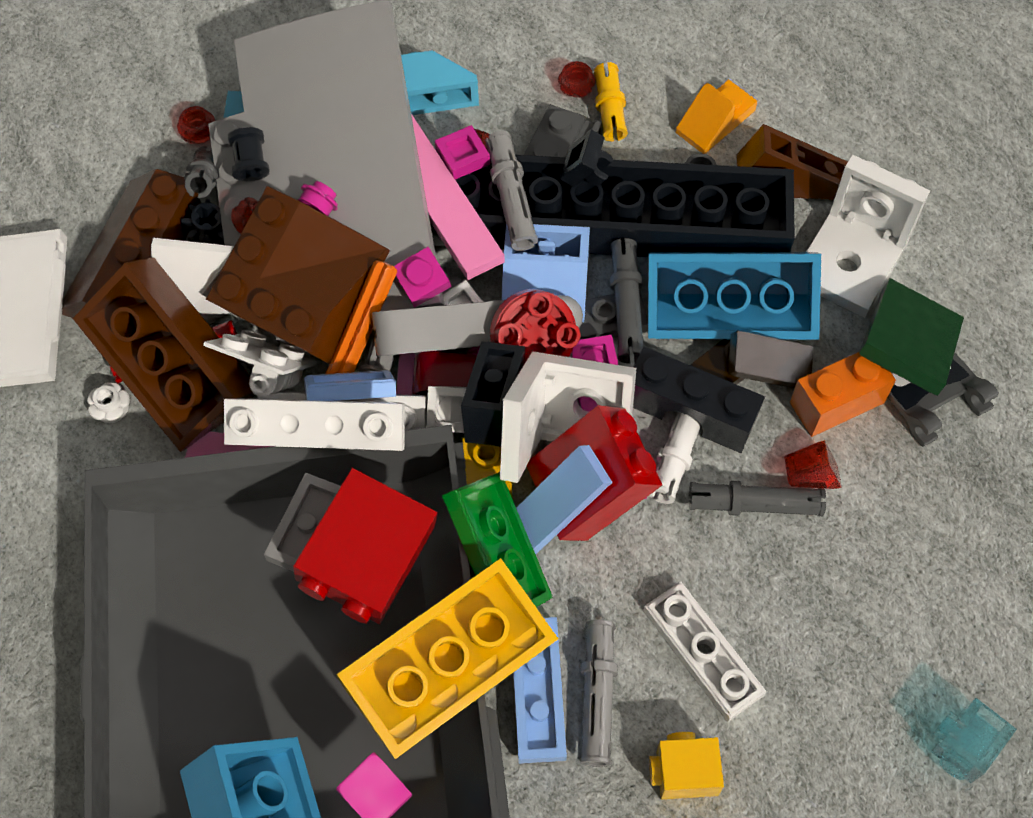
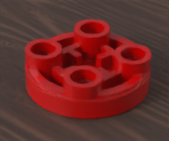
M538 289L523 290L508 297L495 312L490 327V341L492 343L525 346L524 364L532 351L569 357L573 348L580 340V330L568 305L558 296Z

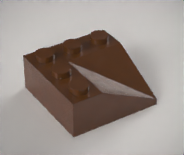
M266 186L206 300L330 364L373 262L376 260L385 261L390 250L312 207Z

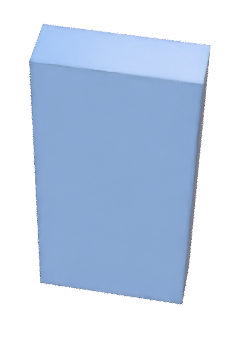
M389 370L306 375L304 377L305 395L309 401L396 397V381Z

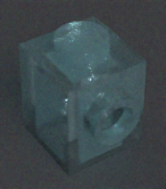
M975 698L958 716L950 711L933 733L940 740L931 752L940 759V766L948 774L959 780L966 779L969 783H973L986 773L1017 729Z

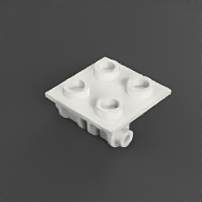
M242 330L241 334L237 335L223 334L222 338L205 341L203 345L253 364L249 385L252 392L261 397L295 387L301 380L303 369L317 364V361L304 357L305 351L298 347L287 344H280L277 347L267 343L266 336L249 330Z

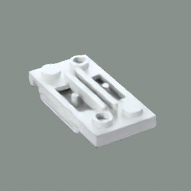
M61 229L0 236V387L55 381L67 236Z

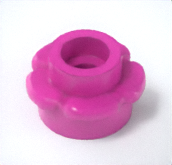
M315 181L313 185L303 184L301 186L303 193L298 201L326 216H329L332 210L337 211L338 204L334 200L337 195L330 187L319 181Z

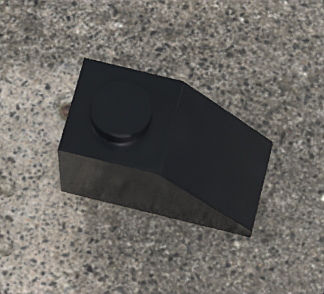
M481 342L461 404L465 442L501 447L503 399L524 366L525 346Z

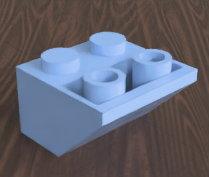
M506 224L502 300H506L511 295L527 289H538L554 295L570 296L581 306L583 313L582 322H584L590 227L533 224L538 237V243L534 244V247L531 249L516 251L511 247L509 230Z

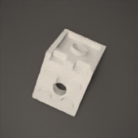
M852 155L845 166L830 214L807 252L822 254L820 296L865 318L907 246L930 190L918 185L913 180L905 179L889 172L874 162ZM841 259L850 260L855 263L857 270L851 272L844 271L837 265V261Z
M532 351L503 399L500 480L518 483L541 439L554 441L589 413L578 405L577 398L590 397L601 406L625 408L632 416L637 368Z

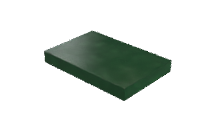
M889 278L882 288L859 354L938 396L946 386L964 317Z

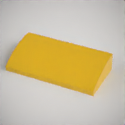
M500 558L343 669L336 677L390 754L396 759L557 641L558 637Z

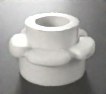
M104 383L101 387L94 388L87 398V402L90 405L88 411L94 419L104 423L118 422L128 412L129 394L126 390H122L121 386L117 383ZM106 399H112L110 403L104 404Z

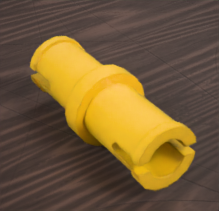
M607 62L608 77L605 76L604 63L594 68L598 92L595 98V106L597 111L601 113L602 134L606 141L613 142V127H616L618 141L628 135L623 110L626 106V97L620 90L618 66L615 63Z

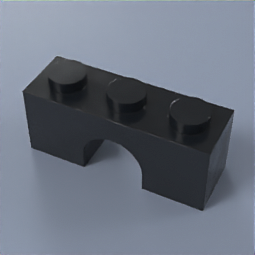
M644 346L633 367L637 368L633 408L660 420L663 419L667 411L686 414L701 424L703 438L742 454L765 396Z

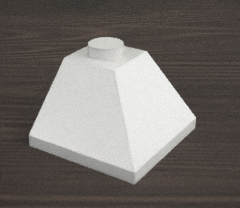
M153 238L151 244L152 258L156 259L208 325L229 313L225 309L206 300L234 246Z

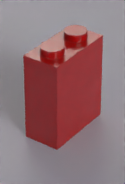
M597 405L529 460L526 467L537 488L575 449L582 445H590L613 482L557 534L559 540H589L663 486L656 472V463L651 454L645 450L637 433V424L625 408Z
M352 468L293 566L295 580L300 582L298 588L317 600L323 601L327 596L342 604V612L360 623L367 624L370 619L380 625L432 533L438 512Z

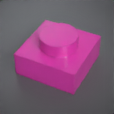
M472 125L435 140L436 152L454 179L490 165V154Z
M429 246L394 266L397 269L395 277L414 308L451 287L449 279Z

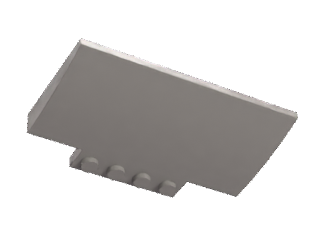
M381 0L305 17L234 39L244 112L208 123L213 162L218 171L216 184L224 244L235 246L266 186L298 200L303 193L301 190L303 184L313 185L315 181H319L330 187L337 195L334 200L338 204L337 211L332 210L328 217L388 248L390 252L384 262L395 266L428 246L436 258L392 3L389 0ZM238 128H259L264 134L265 142L262 144L264 161L269 165V175L256 181L245 182L236 180L232 176L231 171L232 166L235 165L233 148L229 146L227 135ZM396 277L381 311L414 308ZM440 293L415 308L443 306V294ZM276 337V341H278V342H280V343H283V344L292 345V344H290V343H288V342H286V341H284V340H282V339Z

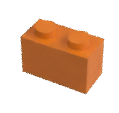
M857 352L798 379L789 403L810 436L813 437L884 404L896 379L889 370L866 359Z

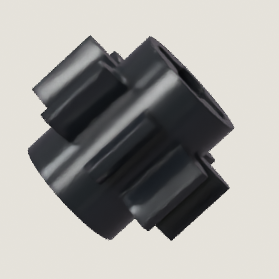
M206 199L205 203H201L196 207L190 204L188 206L190 218L181 219L182 231L189 232L187 235L188 241L225 245L220 208L212 204L210 199Z

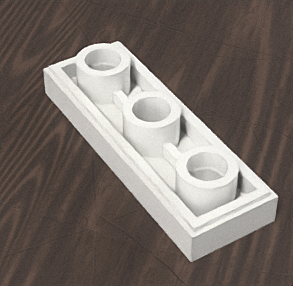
M681 581L644 606V613L727 722L765 696L767 691ZM697 645H708L711 648L712 653H701L698 650Z

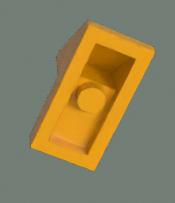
M729 79L718 89L706 83L676 127L675 133L699 152L706 154L756 110L757 100Z

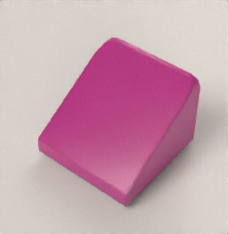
M375 752L371 753L336 788L339 795L360 818H390L412 796V793Z

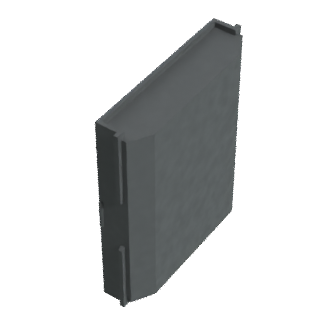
M452 425L405 430L403 451L275 446L85 470L84 655L81 656L80 718L84 722V818H192L180 774L182 768L214 745L298 737L321 818H360L339 795L336 788L373 752L384 761L412 793V796L390 818H510L497 711L486 706L485 694L398 758L394 759L336 677L343 669L475 577L442 497L446 493L467 485L463 442L454 443ZM354 468L438 512L432 533L380 625L370 619L367 624L350 618L342 612V604L327 596L323 601L310 597L298 588L300 582L295 580L293 571L268 562L264 556L305 473L342 486L349 472Z

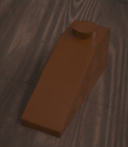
M765 124L758 129L736 154L737 166L794 169V198L834 200L845 166L848 163L844 159Z

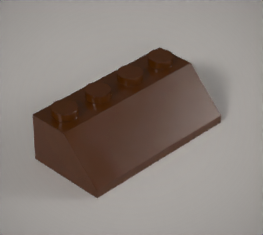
M154 169L129 182L65 294L62 303V315L73 318L125 262L152 258L151 244L153 238L186 240L189 232L182 231L181 219L190 218L188 206L192 204L196 207L201 204V200L198 198V193L195 192L192 197L186 191L184 177Z
M155 258L125 262L72 318L179 452L185 451L207 433L224 423V399H252L256 395L252 392L249 385L250 375L235 357L203 346L205 341L219 339V337Z

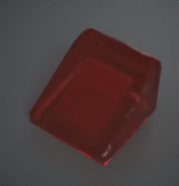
M825 440L784 456L787 478L791 487L839 489L842 487L837 463Z

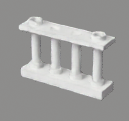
M279 391L264 397L257 396V399L226 398L224 399V445L403 451L405 430L426 428L428 395L396 394V397L309 401L306 399L305 392Z

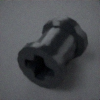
M254 127L238 128L231 131L227 136L229 146L233 148L235 165L232 166L231 171L234 179L247 182L260 180L268 176L270 169L268 163L264 161L262 144L265 142L263 131Z

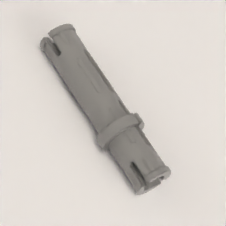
M506 131L494 132L485 140L492 162V169L490 170L491 179L499 190L500 201L509 230L511 247L516 251L528 250L538 243V237L533 226L531 212L522 184V177L524 176L523 167L515 156L511 134Z
M590 620L586 622V660L581 663L580 668L581 675L585 676L582 758L580 763L585 766L607 767L612 765L613 677L618 675V665L613 662L614 630L616 629V624L608 620Z

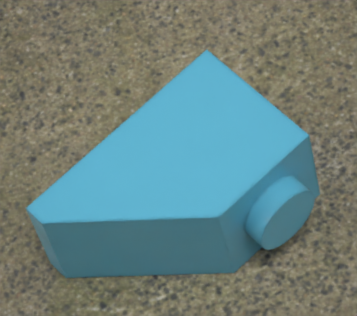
M433 50L401 55L412 115L479 106L476 74Z

